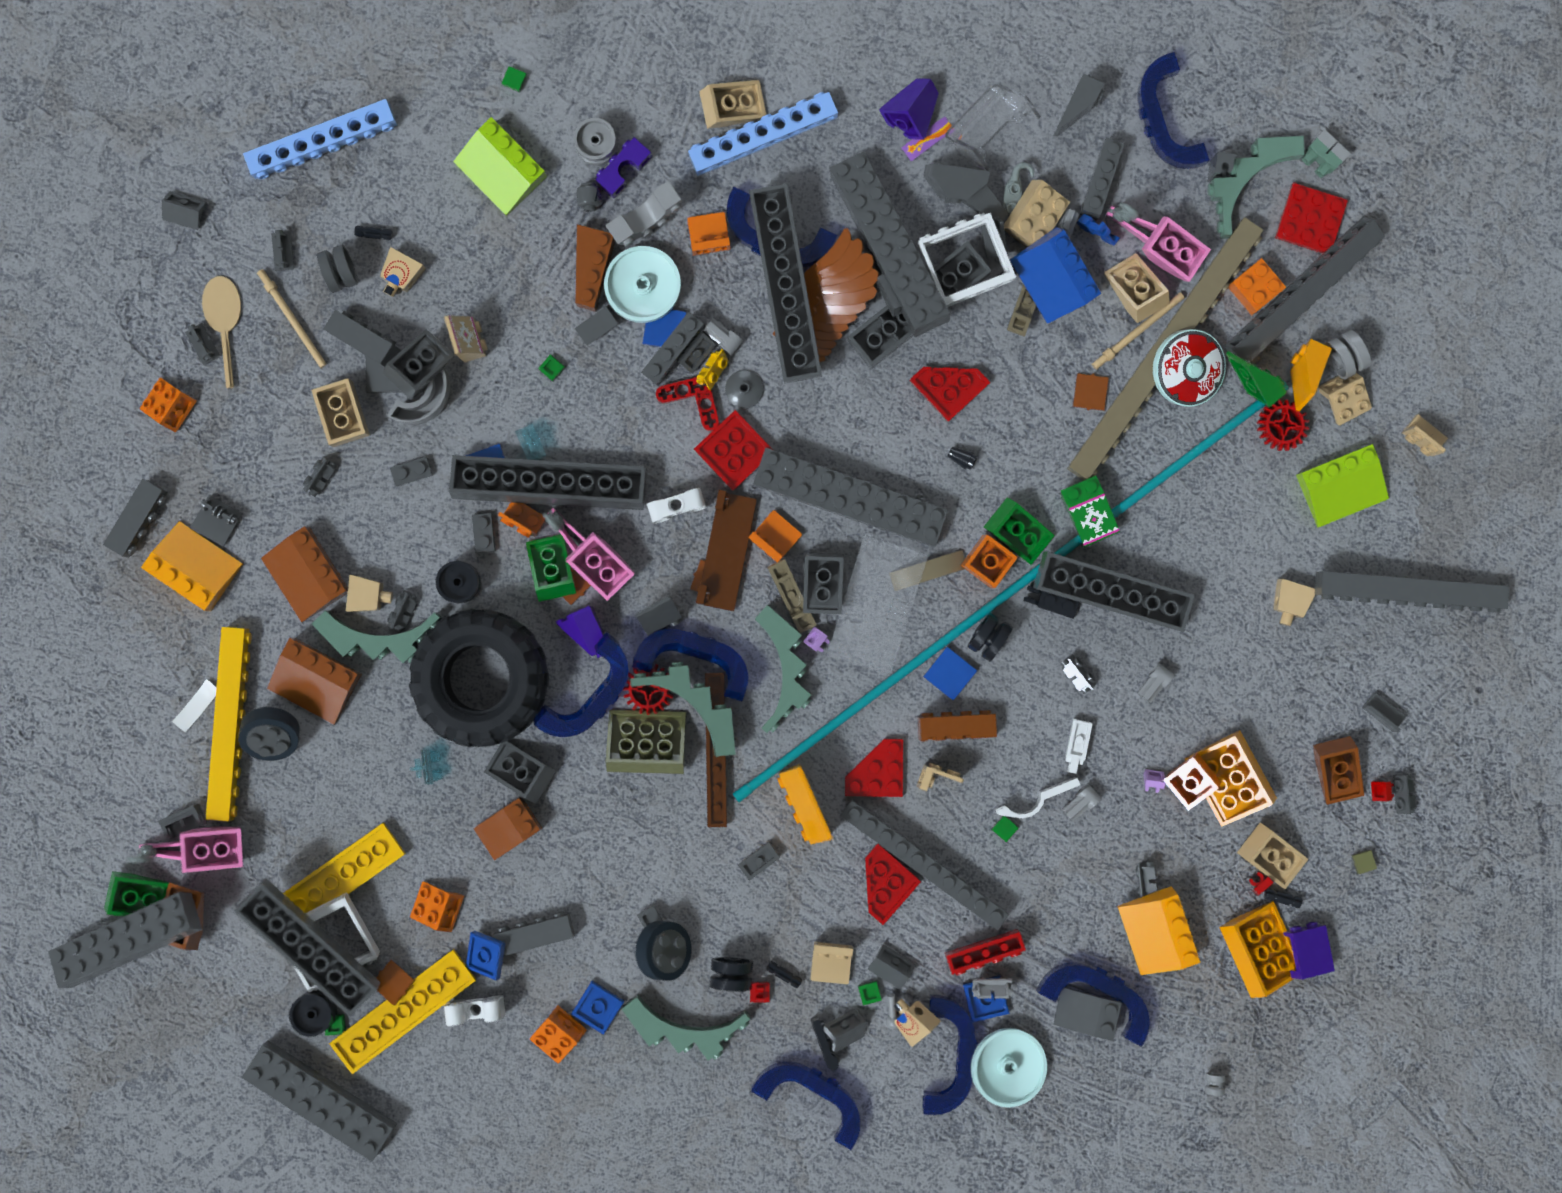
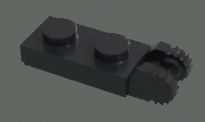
M1033 586L1027 587L1029 592L1041 595L1039 601L1030 597H1024V602L1074 619L1079 605L1078 601L1037 590Z
M817 1016L813 1017L810 1021L825 1063L829 1070L836 1071L839 1068L837 1057L830 1051L832 1050L830 1038L826 1039L825 1023L823 1020L820 1021Z

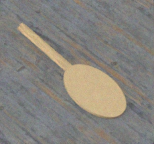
M217 276L212 278L204 289L202 308L208 324L217 332H221L226 388H234L228 332L239 321L241 300L236 286L228 278Z

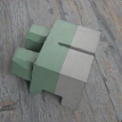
M1325 129L1305 150L1306 153L1301 159L1308 166L1315 160L1320 165L1315 170V173L1320 178H1323L1328 173L1331 174L1351 155L1339 142L1326 154L1337 140Z

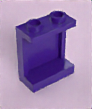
M1318 922L1306 923V927L1293 926L1290 927V931L1283 932L1284 936L1290 937L1296 969L1290 970L1291 978L1303 980L1335 971L1326 925H1319Z

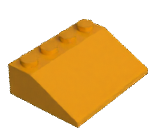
M179 521L150 553L141 568L202 610L212 611L243 563Z
M1240 730L1198 751V754L1222 781L1220 787L1206 797L1221 827L1271 806L1276 801L1277 797Z
M800 763L779 772L780 777L777 780L781 789L785 788L788 793L785 798L789 807L793 805L796 811L793 813L796 823H801L804 829L801 831L805 842L809 840L811 845L833 839Z
M1172 886L1117 906L1140 975L1181 970L1200 963L1178 893Z
M1274 901L1242 914L1219 927L1251 998L1267 997L1294 979L1291 978L1290 970L1296 969L1290 937L1283 934L1287 929Z

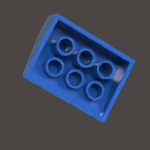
M1054 228L1010 259L1012 266L1046 323H1050L1086 305L1101 294L1064 229Z

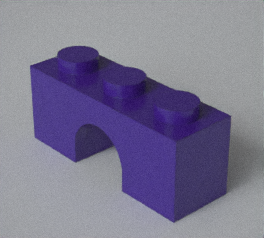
M635 137L631 141L627 140L622 146L623 150L619 154H614L609 160L610 164L606 168H601L596 174L597 184L612 198H615L627 185L626 181L620 176L621 168L625 165H633L640 171L652 158L651 152Z

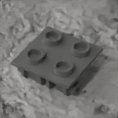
M208 495L206 500L203 499L200 506L202 508L190 528L224 547L243 513Z

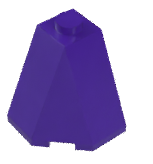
M916 78L884 104L879 111L887 125L892 128L896 126L903 130V135L907 138L924 140L939 93L931 79Z
M587 606L567 615L565 619L562 618L556 621L557 625L591 656L596 655L597 658L607 655V650L611 649L592 606Z

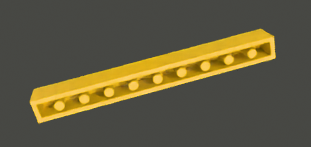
M221 627L206 820L232 821L237 816L238 807L235 805L236 798L239 795L237 779L240 778L241 768L238 765L239 759L242 757V748H240L238 738L241 721L245 716L243 703L247 699L245 683H247L249 677L246 667L250 661V652H248V644L252 640V635L249 633L250 629Z

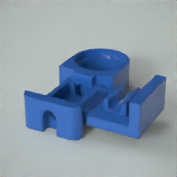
M1085 214L1077 221L1079 227L1084 231L1100 236L1108 244L1114 246L1120 239L1118 236L1111 234V230L1103 221L1099 225L1092 217Z

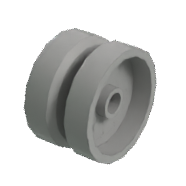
M600 118L586 119L575 130V148L581 159L589 165H605L617 153L618 143L614 129L605 120Z
M1353 330L1341 334L1339 339L1334 338L1324 344L1332 348L1328 361L1341 379L1346 380L1354 376L1356 370L1361 372L1371 366L1368 349L1360 336Z

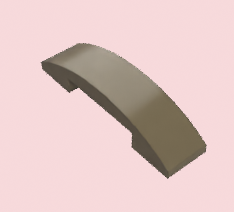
M1024 284L1007 327L1008 331L1023 337L1026 335L1036 307Z
M962 550L889 573L894 591L964 570L960 566L965 560Z
M785 558L768 566L767 568L799 633L801 634L817 626L811 613H803L804 598Z

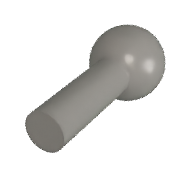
M888 994L889 1016L886 1019V1025L889 1029L896 1030L898 1028L894 1021L899 1016L894 1007L896 1004L895 994Z

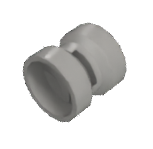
M1207 1072L1206 1080L1208 1083L1205 1086V1093L1223 1096L1225 1094V1088L1223 1087L1225 1074Z

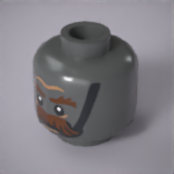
M586 182L577 188V205L580 208H584L585 212L596 211L595 208L602 204L600 187L596 186V183Z

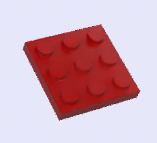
M1292 183L1275 239L1323 254L1335 242L1348 200Z
M735 410L694 448V451L734 491L759 467L765 448L773 449Z

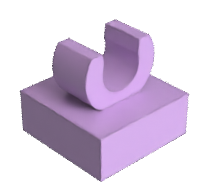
M816 627L811 630L803 641L813 650L820 652L824 651L820 647L823 642L830 643L827 639L828 636Z
M1145 769L1143 775L1145 791H1148L1149 787H1155L1156 793L1160 791V788L1164 789V772Z

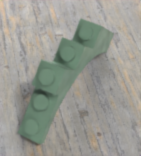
M1304 136L1257 138L1251 145V155L1254 157L1236 158L1233 170L1229 173L1232 177L1214 178L1208 184V196H1211V201H1218L1216 213L1219 214L1217 232L1220 233V239H1226L1232 235L1231 214L1237 197L1245 184L1258 172L1271 165L1284 161L1300 160L1305 155Z
M767 605L755 620L766 630L777 648L782 665L783 680L781 696L775 713L762 727L766 733L769 731L774 732L780 725L779 719L782 716L786 718L793 710L791 708L792 705L799 709L800 707L805 708L811 702L809 698L811 694L794 680L796 677L800 679L807 671L805 669L806 664L790 651L791 647L796 649L802 642L800 639L802 635Z
M327 610L312 625L343 657H352L359 651L358 646H360L372 660H382L388 655L389 652L387 650L390 649L402 663H411V659L418 648L415 644L419 643L424 634L428 633L442 617L437 612H434L420 626L404 633L386 636L371 635L355 630L344 624Z
M683 662L672 663V667H667L668 675H665L664 671L653 672L651 677H646V674L643 673L634 674V678H630L631 687L642 685L659 686L685 699L695 708L705 722L712 739L714 756L736 755L731 708H726V704L714 705L715 709H712L710 687H705V683L693 684V688H690L688 665L684 666Z
M639 994L622 1007V1011L648 1046H651L653 1043L655 1046L664 1040L663 1036L665 1035L678 1054L682 1051L686 1053L694 1046L692 1043H695L708 1061L711 1058L715 1060L721 1056L724 1049V1044L721 1041H728L734 1036V1031L738 1028L740 1030L744 1029L749 1025L748 1021L750 1020V1015L745 1010L732 1021L717 1026L690 1027L680 1025L654 1012L642 1000Z

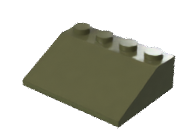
M609 710L606 748L607 772L684 774L686 712L658 711L655 714L654 711H651L650 715H647L646 711L640 714L639 711Z

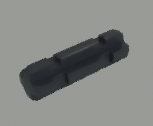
M355 226L354 229L356 237L392 239V231L390 229L382 230L381 228H364L363 226Z
M1267 888L1264 892V898L1272 901L1274 899V902L1288 906L1291 904L1295 908H1300L1302 905L1301 897H1292L1293 895L1281 891L1275 892L1271 888Z
M770 961L766 967L768 972L775 973V976L786 983H791V986L798 988L802 982L801 978L793 976V973L781 966L778 967V964Z

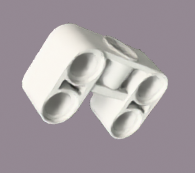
M695 488L682 494L647 504L653 524L667 521L672 516L688 511L692 513L707 508L701 488ZM679 500L682 506L679 510L671 508L673 501Z
M503 995L453 1000L444 1005L446 1026L460 1025L466 1020L484 1018L485 1022L501 1020L506 1016ZM474 1004L480 1006L481 1013H476L473 1010Z

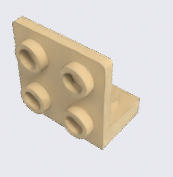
M1358 373L1346 380L1337 376L1318 386L1320 394L1330 402L1337 425H1342L1372 408L1363 377Z
M1419 414L1411 420L1402 432L1406 436L1405 439L1409 443L1419 446L1420 451L1426 456L1439 455L1446 450L1442 445L1448 438Z
M929 763V766L924 764L917 787L927 791L928 787L932 788L935 779L932 776L933 773L963 783L964 779L960 777L959 772L950 769L945 772L942 771L941 766Z
M814 942L811 981L849 984L853 946Z

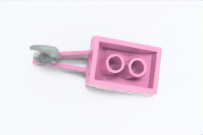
M1120 203L1118 208L1111 206L1106 213L1108 218L1120 224L1145 243L1142 250L1150 261L1183 281H1191L1211 250L1169 217H1163L1159 224L1155 225L1138 218V211L1124 203ZM1131 222L1151 232V236H1146L1128 223Z
M554 507L548 513L543 514L548 524L555 531L561 533L573 551L566 558V562L607 601L635 574L622 557L594 532L587 538L584 537ZM564 524L583 540L579 546L564 529Z
M215 826L180 832V841L140 844L138 857H127V860L129 862L153 861V857L181 860L182 873L243 867L241 828ZM173 846H180V847H181V851H169V850H156V849H154V848L173 847Z

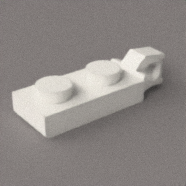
M1077 719L1072 720L1065 754V761L1069 762L1067 772L1077 774L1078 764L1083 765V761L1086 759L1092 729L1091 722Z

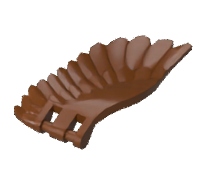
M844 228L833 247L804 273L819 362L825 361V356L832 353L831 349L837 345L835 340L843 336L841 332L849 328L848 323L858 318L857 313L867 308L866 302L873 299L878 292L874 287L879 276L877 270L872 268L874 256L869 253L862 254L864 249L862 240L857 238L852 241L848 228Z

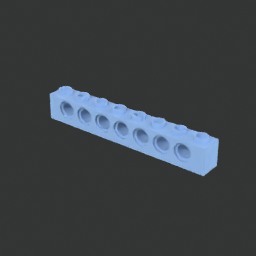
M820 92L814 95V98L811 100H801L796 103V106L791 108L784 107L775 115L767 114L758 122L754 123V121L744 124L743 128L739 130L731 129L722 137L715 136L703 145L701 143L693 145L691 150H688V154L697 176L836 119L838 112L830 93L824 94V92ZM817 107L820 109V112L813 114L810 112V109ZM799 114L803 119L801 121H794L792 117ZM783 122L785 126L782 129H778L775 127V124ZM760 129H765L768 132L765 136L757 134ZM747 136L750 138V141L744 144L740 142V138ZM728 143L732 145V149L725 151L722 149V146ZM707 151L715 153L712 158L704 156Z
M384 99L245 152L243 156L250 174L255 179L262 180L269 177L271 173H280L287 170L289 166L302 165L305 163V160L310 158H320L323 153L336 152L344 145L350 146L358 143L360 139L372 138L378 132L391 131L394 126H397V122L389 102ZM379 117L376 124H371L372 118ZM361 124V128L358 131H353L354 125ZM343 131L341 137L335 138L336 132ZM321 137H325V142L318 145V140ZM303 144H307V149L301 152L300 147ZM285 151H289V156L282 158V154ZM267 158L272 159L269 165H264V161Z

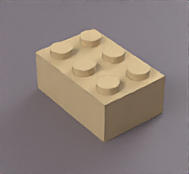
M1032 180L1004 223V230L1027 248L1054 229L1070 202L1043 180Z
M347 378L311 390L328 445L336 447L370 436L352 380Z

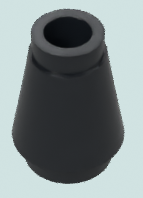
M954 447L950 449L947 456L965 470H971L977 460V456L973 452Z

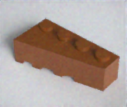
M578 224L575 303L577 307L596 312L615 239L611 233Z
M979 710V714H972V711H960V715H953L952 712H941V716H933V713H922V717H917L918 740L920 741L997 737L996 714H991V710Z

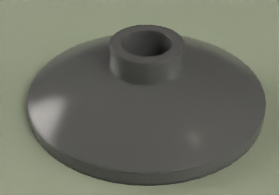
M737 371L726 382V396L736 407H752L760 401L763 395L762 381L752 371ZM746 385L748 387L747 391H741V386Z

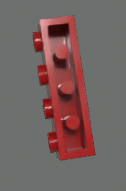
M1015 929L945 952L944 954L951 974L961 975L966 973L968 969H979L989 962L997 963L1003 961V958L1008 956H1019L1026 949L1020 931Z

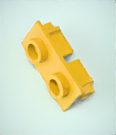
M723 349L720 352H712L705 363L706 367L710 368L703 367L697 375V383L700 385L705 383L709 390L718 381L719 376L729 362Z

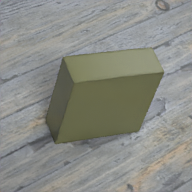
M1372 850L1351 855L1357 874L1377 869Z

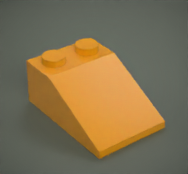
M1310 339L1306 345L1302 344L1298 353L1293 355L1290 362L1293 364L1290 374L1297 411H1300L1315 395L1332 348L1313 339Z

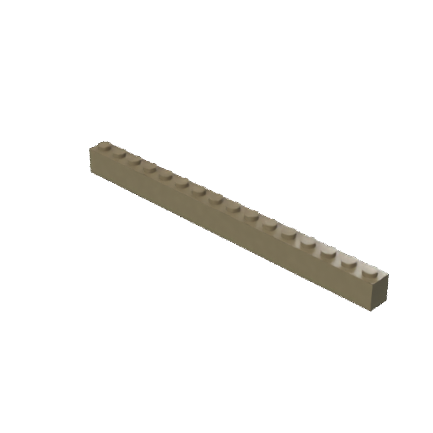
M1246 217L1239 222L1232 235L1222 246L1069 464L1067 469L1083 481L1096 476L1098 465L1106 462L1110 456L1107 454L1110 448L1114 449L1120 442L1119 435L1122 432L1126 433L1131 426L1129 422L1133 416L1136 418L1141 412L1142 408L1140 406L1143 401L1147 402L1153 395L1151 390L1156 385L1153 377V362L1160 345L1173 333L1185 329L1196 330L1197 324L1204 322L1208 316L1206 311L1209 307L1213 309L1219 300L1216 298L1220 292L1224 293L1230 285L1228 283L1230 277L1234 278L1240 271L1239 264L1242 261L1246 262L1251 255L1249 251L1253 245L1256 247L1261 241L1262 237L1260 235L1263 229Z

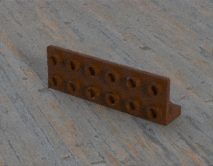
M724 490L718 491L715 515L696 604L729 611L735 610L756 499L729 494Z

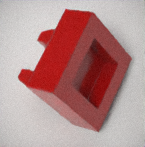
M1372 781V801H1392L1394 794H1392L1391 787L1394 784L1391 781Z
M1260 872L1257 873V876L1260 878L1258 883L1252 879L1249 880V883L1256 887L1252 891L1257 896L1274 883L1269 877L1264 880V876Z
M752 982L750 1002L769 1003L770 982Z

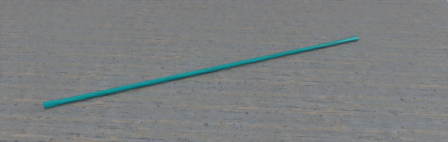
M1284 381L1285 384L1283 386L1287 391L1289 387L1287 383ZM1256 400L1111 509L1114 518H1117L1254 415L1265 404ZM1079 535L1067 542L1054 554L1065 557L1081 545L1082 542ZM1040 564L749 783L744 784L732 793L736 800L740 803L780 770L1036 579Z

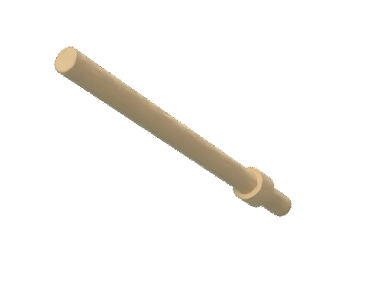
M264 269L259 270L257 274L264 283L267 293L272 295L319 367L323 368L326 366V362L278 292L275 282L270 280Z
M1182 293L1177 294L1169 301V305L1151 315L1111 349H1106L1102 353L1103 355L1092 363V366L1097 370L1105 362H1110L1116 357L1115 354L1185 298Z

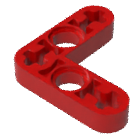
M697 377L663 385L656 390V398L663 404L695 397L703 428L710 432L719 426L712 391L707 386H704L703 391L700 388H695V393H691L689 383L693 382V386L699 385L696 381ZM686 385L688 393L686 395L678 394L677 389L679 386ZM671 387H674L677 397L673 398V394L667 395L666 400L663 397H659L662 394V390L668 393L672 392ZM703 399L711 401L709 409H703L700 406ZM714 410V414L711 413L710 415L712 420H716V423H713V427L710 428L709 425H705V422L708 421L707 415L702 416V413H709Z

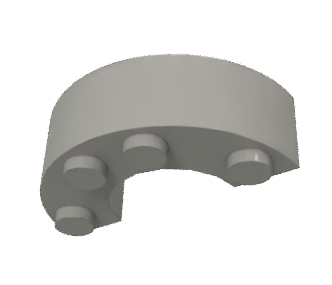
M667 181L655 189L650 198L629 213L620 214L605 226L618 245L627 247L642 236L643 238L650 236L653 233L652 230L657 226L662 227L669 221L667 218L682 207L680 205L682 200L670 182Z
M444 367L427 385L424 395L419 400L412 403H403L397 400L387 414V417L406 425H419L434 419L444 409L450 395V379L446 368Z

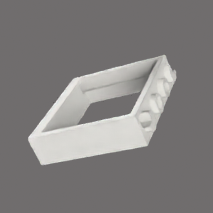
M991 213L977 214L973 220L968 222L966 219L959 221L955 227L950 229L948 226L944 227L932 236L931 234H926L917 243L925 267L947 307L1013 282L1016 279ZM985 225L1005 274L945 297L926 248Z
M347 892L305 913L313 921H316L345 906L369 948V951L354 959L361 965H370L373 961L377 960L380 950ZM295 968L308 992L320 990Z

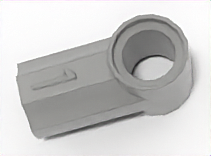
M1066 209L1057 227L1064 229L1071 239L1079 214L1072 209Z
M714 318L703 330L706 335L718 343V346L730 356L743 342L738 335L731 330L728 331Z
M1158 663L1152 669L1149 678L1137 694L1144 700L1152 703L1162 688H1165L1171 682L1174 674Z
M1090 784L1085 785L1076 794L1077 796L1062 809L1072 822L1078 819L1085 811L1096 806L1102 799Z

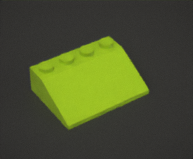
M492 117L476 131L453 161L506 216L547 177L545 171Z
M1373 444L1296 475L1317 528L1389 499L1381 463Z

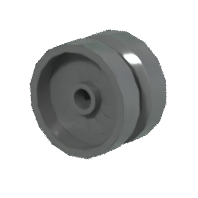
M343 244L333 247L332 254L327 250L317 253L322 276L332 293L341 291L343 282L347 287L358 285L355 267Z

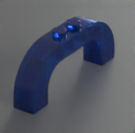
M1175 52L1156 59L1142 76L1137 91L1140 108L1138 109V114L1145 124V136L1150 139L1154 151L1164 162L1181 169L1198 168L1210 161L1204 142L1193 146H1181L1175 143L1169 135L1156 95L1157 84L1164 79L1176 76L1180 71Z
M733 187L727 202L729 227L740 243L750 248L752 253L761 256L757 232L745 220V211L751 200L750 194ZM820 227L813 242L806 247L799 248L802 268L812 266L833 247L837 240V235Z
M664 629L654 632L639 645L633 660V668L650 673L658 655L666 651L680 652L719 665L726 672L728 678L724 696L743 701L749 680L748 670L742 657L730 646L718 642L711 637L705 638L695 632H686L678 629Z
M606 632L594 646L596 653L610 664L609 674L583 706L572 714H559L547 705H544L533 720L534 726L544 733L556 737L575 736L588 730L598 719H601L606 714V709L610 704L613 705L618 700L619 694L627 682L629 668L623 648L609 633Z
M1077 962L1058 965L1042 978L1036 991L1054 1002L1057 1001L1062 989L1066 985L1080 981L1125 1003L1129 1018L1121 1035L1127 1040L1141 1047L1143 1046L1150 1026L1148 1009L1142 998L1133 989L1124 984L1125 980L1116 975L1114 978L1108 976V971L1100 967L1095 969Z
M930 994L929 1011L937 1018H945L952 1021L958 1029L954 1081L943 1091H923V1115H941L956 1109L969 1094L972 1085L971 1062L978 1042H975V1029L967 1011L957 1001L949 997Z
M791 1061L775 1063L764 1069L757 1076L751 1086V1092L768 1101L772 1092L779 1084L792 1081L801 1084L836 1105L842 1113V1122L834 1135V1141L852 1150L860 1132L859 1111L853 1097L848 1091L838 1085L839 1082L836 1079L824 1077L822 1072L815 1067L811 1069L801 1063Z

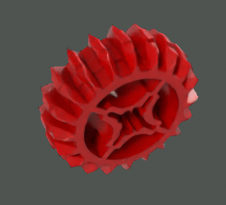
M1286 399L1283 403L1281 400H1277L1276 404L1274 403L1270 408L1267 406L1263 408L1265 413L1259 414V417L1263 420L1257 421V424L1262 425V427L1257 428V431L1263 432L1259 438H1266L1264 441L1265 445L1271 442L1270 449H1274L1277 445V451H1282L1283 448L1285 451H1289L1290 447L1295 449L1297 444L1303 443L1301 438L1307 437V434L1303 431L1309 430V427L1304 426V424L1308 423L1309 419L1304 420L1303 417L1307 413L1297 411L1295 402H1292L1289 406V400ZM1282 410L1278 420L1270 421V417L1275 411ZM1290 414L1295 418L1296 423L1290 420ZM1284 422L1287 427L1282 429L1279 423ZM1270 428L1276 431V437L1271 433ZM1296 430L1295 435L1290 440L1284 441L1288 431Z
M647 663V669H644V665L640 664V671L636 667L633 668L635 674L646 673V677H651L653 672L665 671L664 667L657 671L658 664H655L654 668L651 669V663ZM629 672L627 674L628 677L634 678L632 673ZM624 680V683L629 684V687H623L624 691H629V694H625L624 698L630 697L631 700L627 704L630 705L634 702L635 705L632 709L636 710L639 706L640 714L643 713L644 709H646L647 715H650L651 709L657 714V707L659 706L663 711L665 708L662 703L664 702L666 705H669L670 702L666 698L674 697V695L668 694L670 690L650 685V687L658 688V690L650 691L652 694H649L648 699L647 691L639 689L647 685L631 687L630 680ZM634 692H642L645 696L646 704L639 702ZM655 692H664L661 700L651 705L653 694Z

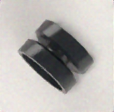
M451 561L443 565L435 579L436 589L440 596L446 601L457 604L468 603L475 599L482 586L478 570L471 564L461 561ZM457 579L461 580V584L459 586L458 583H456Z
M991 612L976 628L972 635L973 637L967 645L972 651L978 652L985 644L981 657L989 662L997 655L1013 630V627L1006 622L1001 623L995 630L999 617Z
M736 957L712 958L711 970L716 972V974L710 976L711 988L723 991L752 990V978L747 976L753 972L752 960Z
M321 990L306 992L292 1004L289 1011V1021L292 1028L298 1034L306 1037H315L322 1034L335 1022L337 1005Z

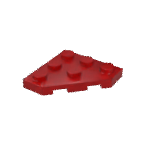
M923 367L909 380L947 422L991 383L978 369Z
M883 739L845 776V796L903 797V739Z
M877 843L865 857L868 912L884 925L921 881Z

